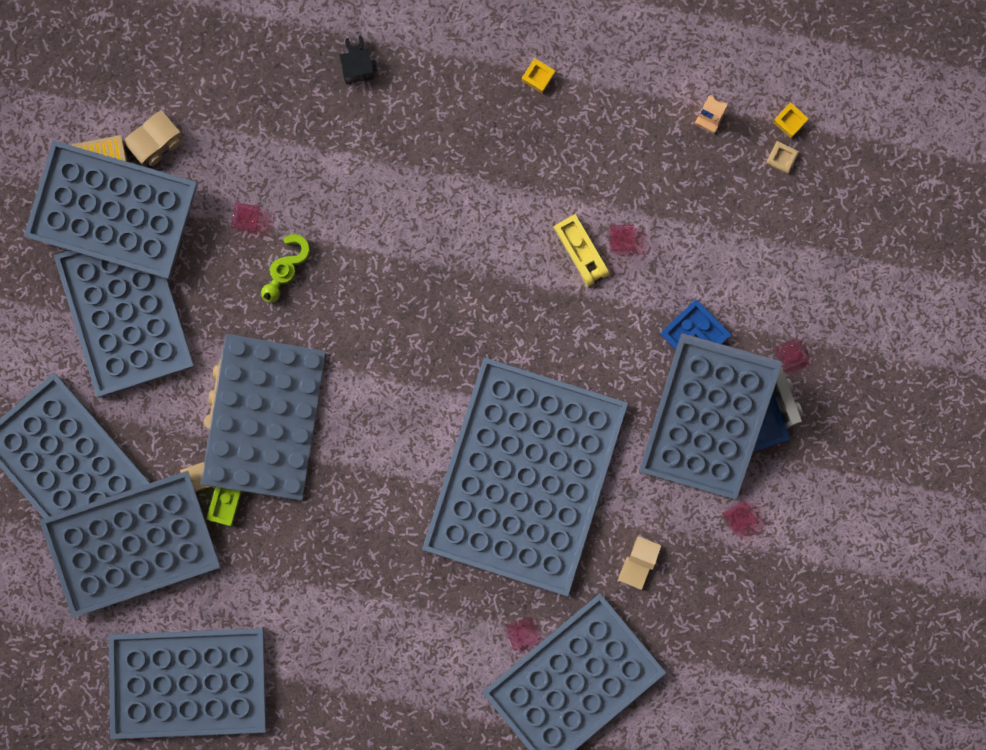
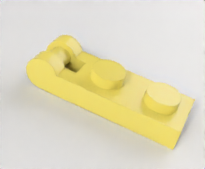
M576 214L553 227L587 287L595 284L594 281L600 277L604 279L610 275ZM593 262L596 269L589 272L586 266Z

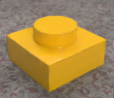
M534 58L521 81L543 93L553 78L555 70Z
M790 102L774 119L773 123L788 137L792 138L809 118Z

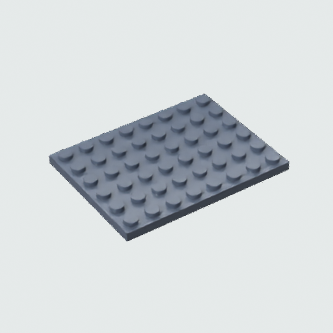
M484 357L422 550L568 597L628 403Z

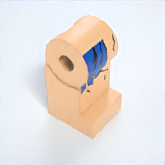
M710 94L695 125L714 134L725 115L728 103L720 102Z

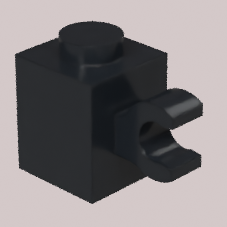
M361 35L358 36L359 44L357 46H352L349 38H346L345 45L349 53L339 54L345 84L374 79L373 71H378L375 56L370 57L369 49H364V40Z

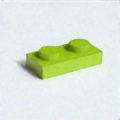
M215 487L206 520L232 526L242 491Z

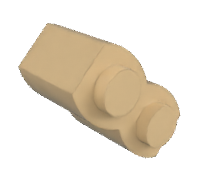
M160 110L141 127L128 135L123 142L141 164L147 167L148 165H156L162 159L161 155L168 149L172 151L177 148L181 143L180 139L183 135L165 113Z

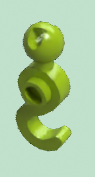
M291 234L283 239L286 245L299 244L301 252L297 256L279 258L271 264L270 275L273 280L261 290V297L265 302L274 303L280 298L281 292L279 287L281 284H288L295 277L296 273L293 265H300L308 258L310 253L309 244L301 235ZM268 295H270V296H271L270 300H268V301L265 300V298H266Z

